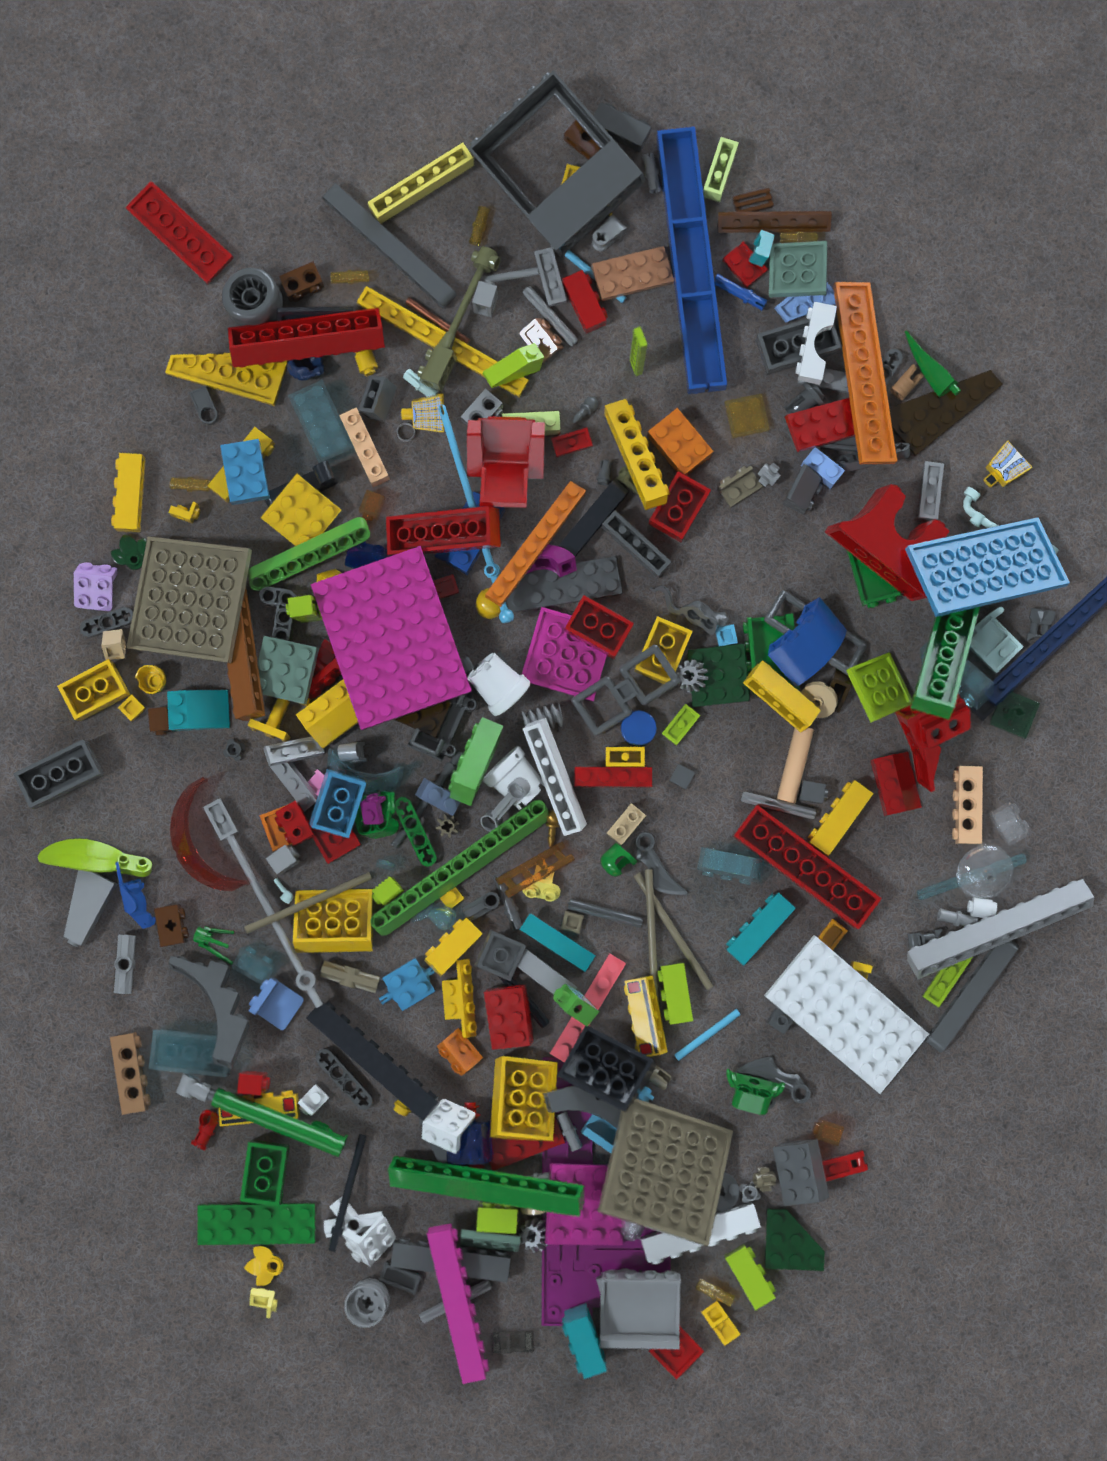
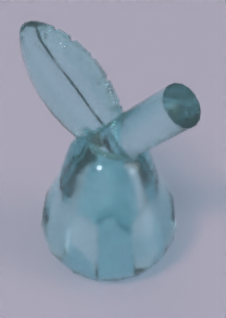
M433 902L423 909V912L411 918L413 923L428 918L440 931H448L455 923L456 912L448 906H434Z

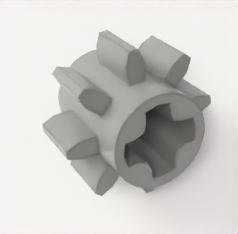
M766 463L758 472L760 476L759 482L764 486L768 485V483L773 486L781 476L778 473L780 467L775 463H772L770 466Z

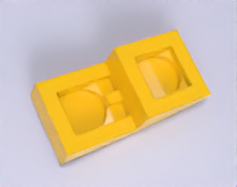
M718 1301L701 1312L724 1346L741 1335Z

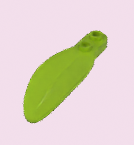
M88 839L59 841L49 845L38 855V861L41 863L82 871H117L115 863L118 862L122 874L146 877L152 872V862L148 858L124 854L110 845Z

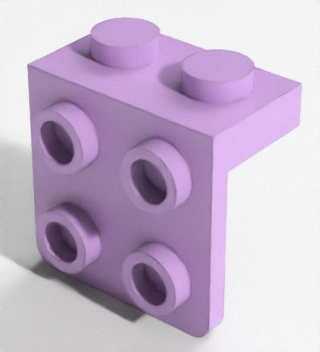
M79 564L74 571V606L84 609L111 611L113 608V581L117 576V568L110 565Z

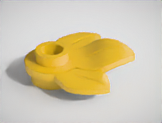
M256 1246L253 1248L255 1258L251 1259L244 1269L250 1274L257 1276V1286H266L271 1283L274 1276L282 1272L284 1264L280 1257L273 1256L269 1248ZM272 1262L277 1264L276 1269L271 1268L270 1264Z

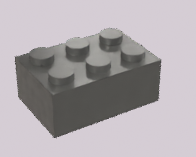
M818 1139L785 1142L773 1147L784 1206L818 1203L829 1198Z

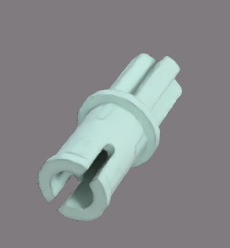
M411 369L404 373L403 378L412 384L416 391L419 390L425 396L436 395L439 392L422 384L419 381L420 377Z

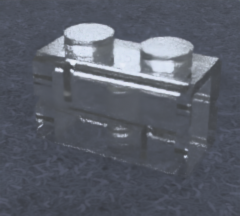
M1011 801L988 812L1006 846H1011L1030 835L1028 823L1025 820H1021L1019 816L1020 809L1016 803L1012 804Z

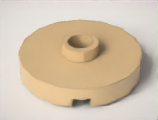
M811 682L801 691L802 695L821 710L816 718L828 717L835 711L838 698L832 687H828L823 682Z

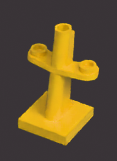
M277 698L266 724L250 718L248 727L255 732L256 730L262 731L267 737L273 739L277 737L283 742L289 741L290 736L286 732L279 730V726L290 701ZM308 698L307 704H302V703H299V704L304 705V706L307 707L309 704H311V703H310L311 699Z

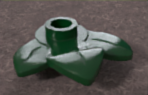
M124 534L120 539V549L112 550L111 556L119 565H127L131 570H139L142 568L147 541L143 538L136 542L131 536ZM134 557L138 559L136 563H132Z

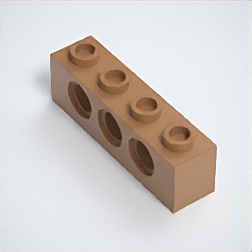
M137 1032L110 1037L122 1115L148 1110L151 1100L150 1095L146 1094L145 1089L148 1081L146 1074L143 1075L142 1070L145 1062L143 1055H140L139 1048L142 1046L140 1036H137ZM126 1048L132 1051L133 1055L130 1059L124 1055ZM128 1068L135 1070L134 1078H130L127 1075ZM132 1087L138 1089L139 1094L137 1097L131 1096L130 1089Z

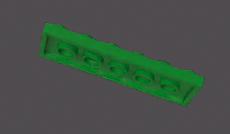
M282 1203L279 1207L263 1204L198 1205V1245L316 1243L315 1203Z

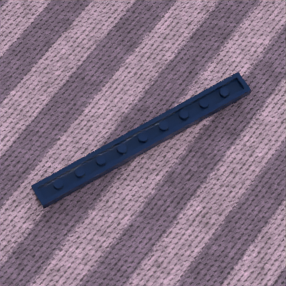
M1107 577L982 691V695L996 707L1107 605Z

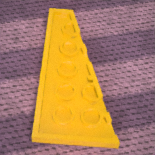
M230 353L206 355L179 354L170 356L165 373L173 377L275 406L288 360L281 363L272 362L264 365L257 364L243 368H233Z

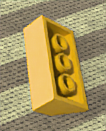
M344 679L296 714L307 732L323 749L358 723Z

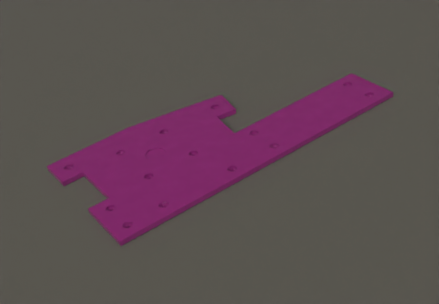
M543 1057V1061L558 1062V1075L564 1062L556 1057ZM557 1076L556 1090L573 1085ZM567 1110L573 1126L577 1128L576 1133L583 1147L576 1151H571L566 1137L563 1136L565 1139L564 1144L542 1152V1173L549 1172L550 1164H593V1141L581 1132L592 1114L578 1110ZM543 1212L542 1214V1220L545 1221V1227L547 1220V1212ZM624 1221L623 1245L545 1246V1250L542 1251V1326H562L564 1310L587 1303L593 1320V1308H600L601 1294L596 1281V1277L601 1275V1272L607 1270L618 1271L624 1268L634 1270L639 1273L640 1269L642 1270L641 1273L649 1270L657 1273L671 1271V1256L663 1258L664 1261L657 1264L648 1263L640 1237L657 1231Z

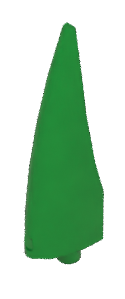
M906 330L905 335L915 361L934 392L937 393L938 397H942L950 391L955 396L961 392L957 386L959 383L947 369L927 354Z

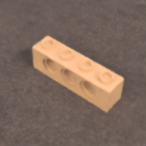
M357 407L339 415L372 487L389 481L390 478Z
M958 766L953 771V782H956V790H953V801H956V809H953L952 818L956 820V828L952 830V838L955 840V844H982L983 766ZM964 781L971 783L970 791H966L963 788ZM965 800H968L971 803V809L969 811L963 808V802ZM965 819H968L971 822V827L969 830H966L963 827V821Z

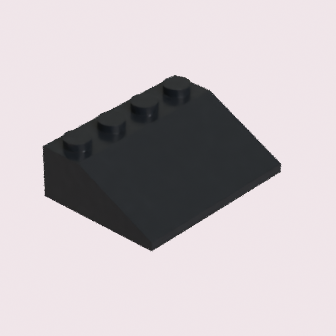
M585 1026L557 1076L626 1113L648 1083L657 1065L648 1056L589 1026Z

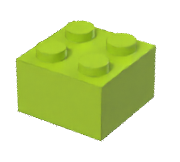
M484 1201L479 1202L477 1232L516 1234L518 1207Z

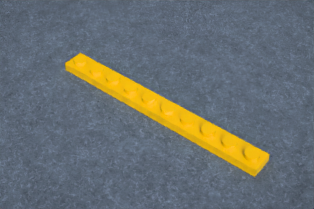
M367 286L357 300V304L365 309L379 308L382 319L433 348L446 333ZM455 337L452 350L457 357L456 361L481 376H483V371L497 363L494 359ZM521 377L499 386L520 397L529 380Z

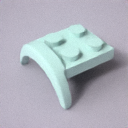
M1003 607L993 610L975 626L970 644V649L995 674L1024 647L996 619L997 616L1004 612Z

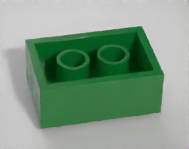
M250 1140L248 1142L240 1196L241 1202L278 1207L282 1204L289 1144Z

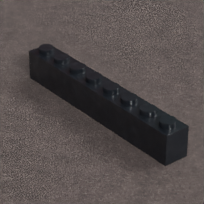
M321 1000L323 1005L318 1008L315 1007L306 1019L424 1121L439 1105L436 1101L438 1097L431 1090L428 1092L423 1090L422 1086L424 1084L416 1077L412 1080L407 1076L409 1071L401 1064L397 1067L393 1063L394 1058L387 1052L382 1054L378 1050L380 1046L372 1039L367 1041L363 1037L365 1033L357 1026L355 1029L349 1025L351 1021L345 1015L339 1016L334 1012L336 1008L329 1001L325 1004Z

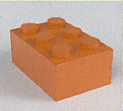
M678 408L652 427L647 433V437L675 471H679L686 476L708 460L714 452Z

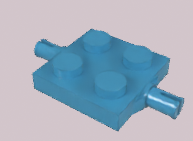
M415 957L382 977L387 985L388 993L379 997V1000L383 1005L393 999L397 1002L400 1009L404 1011L435 992L429 976L436 972L431 967L425 970Z

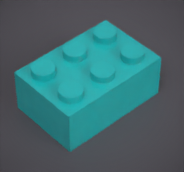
M587 1303L564 1310L562 1329L565 1337L569 1336V1348L571 1354H575V1364L578 1373H582L584 1379L606 1372V1356L603 1348H600V1339Z

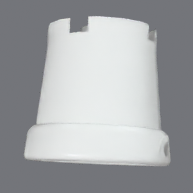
M495 653L489 654L480 661L476 670L473 669L467 676L468 681L486 701L489 711L494 716L504 713L513 706L527 691L531 683L523 674H517Z
M520 746L515 747L505 755L482 780L487 786L494 787L505 797L508 793V785L515 778L522 777L526 779L530 784V792L523 799L516 800L514 805L518 810L522 808L521 802L524 805L528 804L541 791L539 789L540 783L544 786L542 778L524 757L525 753ZM515 785L516 788L523 793L522 789L518 785Z

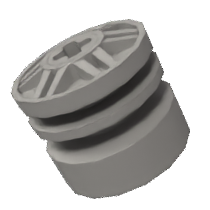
M366 1278L360 1280L353 1286L345 1300L347 1318L359 1327L368 1328L376 1325L382 1320L390 1305L388 1288L377 1279ZM367 1297H370V1298H371V1299H370L371 1304H368V1303H367V1300H366Z

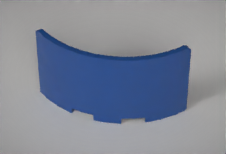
M820 597L804 606L800 617L796 621L798 625L793 631L789 629L769 646L768 656L794 686H799L808 680L832 658L842 644L847 632L845 626Z

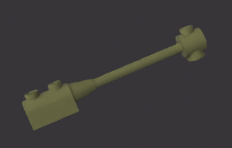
M482 246L479 251H473L471 261L474 262L473 266L477 270L449 330L434 349L427 350L425 360H428L426 366H420L417 376L420 377L419 381L430 388L442 392L457 360L452 350L455 333L474 295L478 282L484 272L496 271L500 265V256L491 248Z

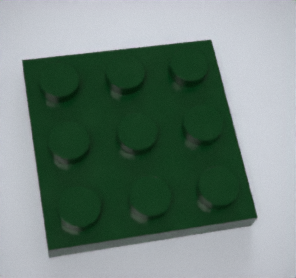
M745 644L688 650V661L696 660L697 664L702 663V669H707V673L704 676L708 677V680H703L705 687L699 686L698 692L694 690L691 692L693 707L751 701L750 689L743 684L748 676ZM691 673L690 679L693 680L694 673Z

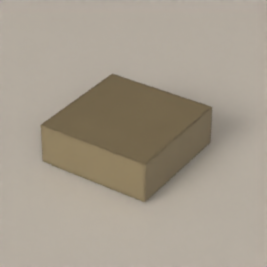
M565 911L561 930L580 934L584 915Z

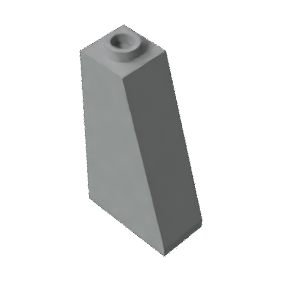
M78 870L64 937L68 939L67 942L75 947L86 944L116 889L117 883L97 872Z

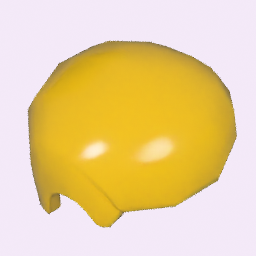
M486 588L477 596L475 606L478 614L483 618L493 619L499 616L501 610L497 604L485 598V594L489 590V588Z
M156 665L140 667L135 676L139 682V688L147 694L159 693L166 684L164 671Z

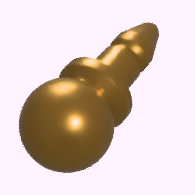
M554 810L549 811L548 823L546 824L549 827V836L547 838L549 847H552L555 841V828H559V822Z

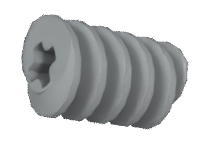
M559 703L558 709L551 704L550 710L546 706L543 707V712L536 708L535 714L530 709L528 710V716L522 711L525 726L528 723L543 718L547 719L552 729H555V723H558L560 727L563 725Z

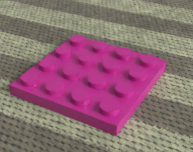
M541 607L522 674L531 682L530 684L576 696L600 680L607 655L564 631L572 615ZM596 692L585 699L594 702Z
M550 1164L549 1180L584 1185V1206L580 1217L547 1212L545 1237L547 1245H623L624 1220L598 1212L608 1165Z

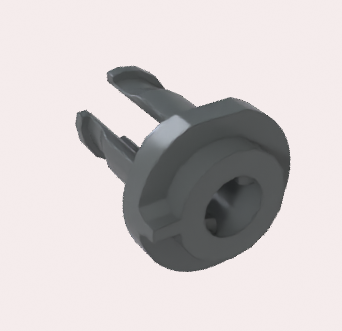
M804 382L802 385L805 390L792 399L790 404L784 406V409L788 414L812 408L816 404L819 406L824 405L823 400L825 396L815 384Z

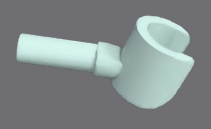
M278 878L274 879L276 885L283 892L280 899L289 904L294 897L293 894L282 885Z

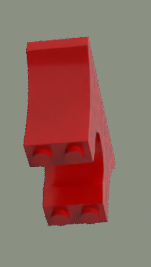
M890 484L876 489L864 508L854 518L828 526L825 533L896 590L900 591L910 601L925 599L927 597L905 549L908 545L945 538L950 531L942 521L935 519L919 524L910 532L907 540L902 538L895 529L894 519L896 513L902 508L906 495L902 493L900 487Z

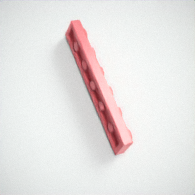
M610 953L584 995L597 1010L601 1007L626 965L625 962ZM578 1005L579 1011L582 1010V1005ZM571 1017L550 1054L565 1063L585 1025Z

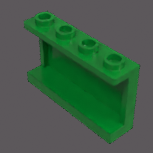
M793 613L785 614L784 616H774L775 620L792 631L795 629ZM747 617L746 622H743V633L747 634L748 640L744 643L746 653H749V660H747L748 672H751L757 664L764 661L780 676L784 677L795 689L800 690V685L794 686L768 656L770 644L784 634L764 621L765 617Z

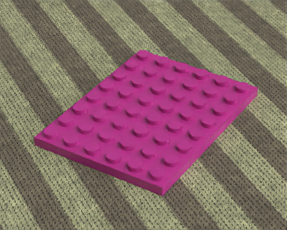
M421 546L311 584L361 730L472 692Z

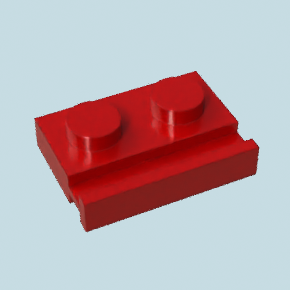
M743 241L738 247L727 254L722 261L743 285L748 288L761 275L767 272L768 268L765 265L761 267L749 262L753 252Z

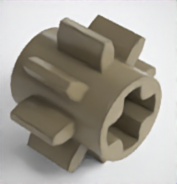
M444 813L443 820L441 818L437 819L440 825L436 826V829L442 831L440 836H443L445 833L450 838L452 831L458 832L455 826L460 822L454 821L455 815L447 817V814ZM445 821L452 824L450 830H447V827H443Z
M767 1167L757 1168L758 1173L753 1174L755 1188H759L762 1192L771 1191V1186L776 1185L774 1171H769Z

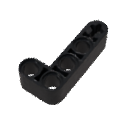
M328 461L316 464L312 467L313 471L301 476L320 492L338 483ZM289 482L269 491L270 499L265 500L267 507L272 504Z

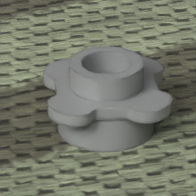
M753 1181L750 1184H741L739 1186L744 1203L760 1199L761 1194L755 1188Z

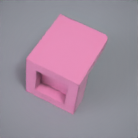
M317 769L315 771L316 774L308 783L318 796L325 775Z

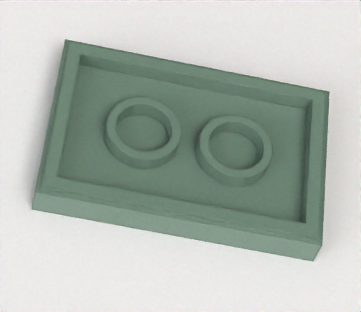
M461 1230V1245L519 1252L520 1237Z

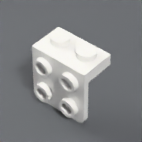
M442 1099L439 1105L423 1121L422 1139L456 1154L460 1149L461 1134L475 1118V1112Z
M380 1216L362 1237L350 1229L343 1233L346 1240L345 1245L352 1251L351 1256L357 1262L362 1261L370 1267L396 1239L388 1220L384 1216Z

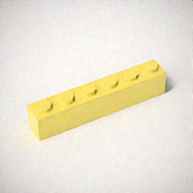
M461 143L367 202L369 210L375 219L382 224L473 167L474 160L465 144Z

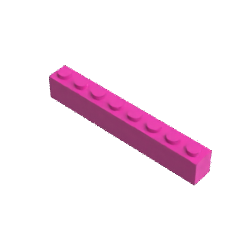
M452 1223L428 1228L427 1237L462 1383L466 1384L485 1380L489 1371V1363L483 1357L485 1347L483 1341H480L478 1336L481 1334L479 1323H475L474 1316H476L475 1305L471 1304L469 1298L472 1297L470 1285H466L465 1281L467 1278L466 1267H462L461 1260H463L462 1250L457 1248V1230L453 1229Z

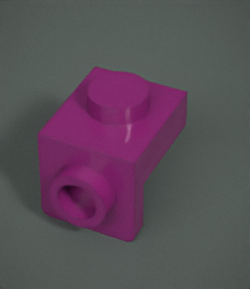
M370 794L360 802L364 824H381L384 822L380 803L386 800L385 796Z

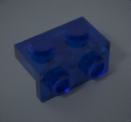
M364 541L348 549L344 566L356 569L387 557V549L381 545H371Z

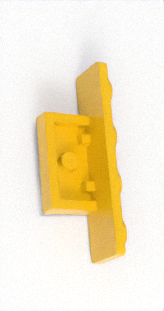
M462 959L456 961L458 979L442 981L445 1020L461 1019L463 1038L475 1037L477 1030L473 1000L474 988L470 959Z

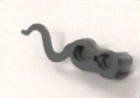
M660 585L656 588H649L652 592L662 591L665 594L667 608L672 614H685L686 619L691 624L703 628L710 635H713L718 627L727 626L728 617L726 612H715L701 601H693L679 609L673 605L672 596L667 587Z

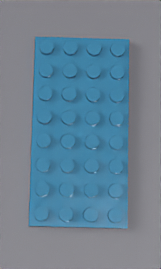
M1039 517L908 545L905 549L935 617L1066 587L1070 583Z

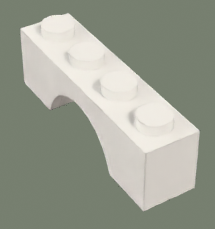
M814 302L812 308H808L806 319H810L809 325L805 326L803 331V337H806L805 344H801L799 351L802 360L801 363H797L795 374H799L798 381L821 384L826 361L821 359L816 353L814 340L820 333L831 330L837 306Z

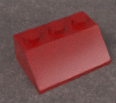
M908 752L870 760L884 816L922 808Z

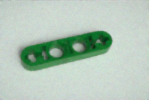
M399 797L395 800V811L421 864L428 867L432 866L437 858L410 800L406 797ZM399 802H407L406 809L408 813L412 810L413 814H408L402 818L401 815H404V811L398 809ZM412 817L416 820L417 823L414 828L406 826L405 823L408 818ZM417 835H422L425 838V842L420 846L414 843V838ZM428 845L429 848H426V851L429 855H433L430 858L431 861H423L422 858H424L425 855L423 851L418 853V849H423Z

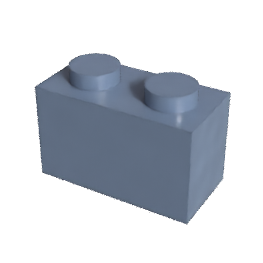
M426 778L423 779L415 793L420 799L452 816L460 804L459 801L450 798V791Z

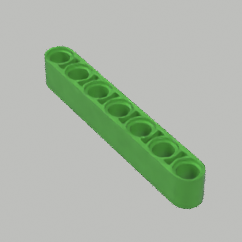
M362 517L354 518L251 567L248 570L250 587L253 590H262L368 540L370 531L367 521Z

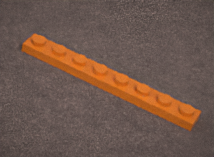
M572 481L568 483L486 592L485 598L502 607L585 496V489Z

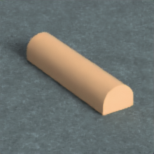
M794 728L777 800L796 804L814 729L807 728L800 733Z

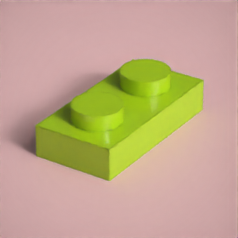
M685 704L662 732V735L677 746L701 715Z

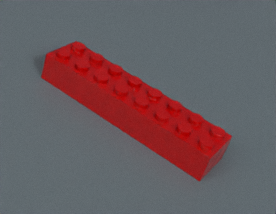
M379 308L274 321L257 325L228 327L229 350L233 368L385 348Z
M758 805L754 806L732 836L856 930L860 929L882 899Z

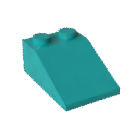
M228 690L167 691L169 730L190 731L230 728Z

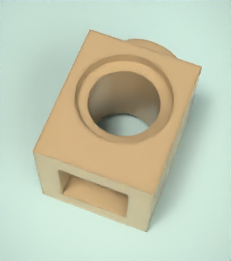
M122 629L103 631L101 646L105 660L125 658L126 641Z

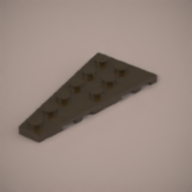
M991 370L959 381L957 386L961 392L956 396L950 391L944 396L938 397L937 393L933 391L890 407L893 431L902 442L910 445V451L916 456L1003 385Z

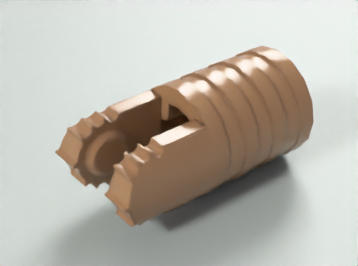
M914 364L908 368L890 389L891 393L899 400H904L924 377L922 373H919L913 379H910L917 369Z

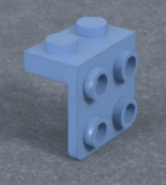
M273 977L270 980L266 979L260 987L262 991L259 996L255 995L249 1003L251 1006L249 1012L254 1015L258 1014L278 1029L284 1030L304 1002V998Z

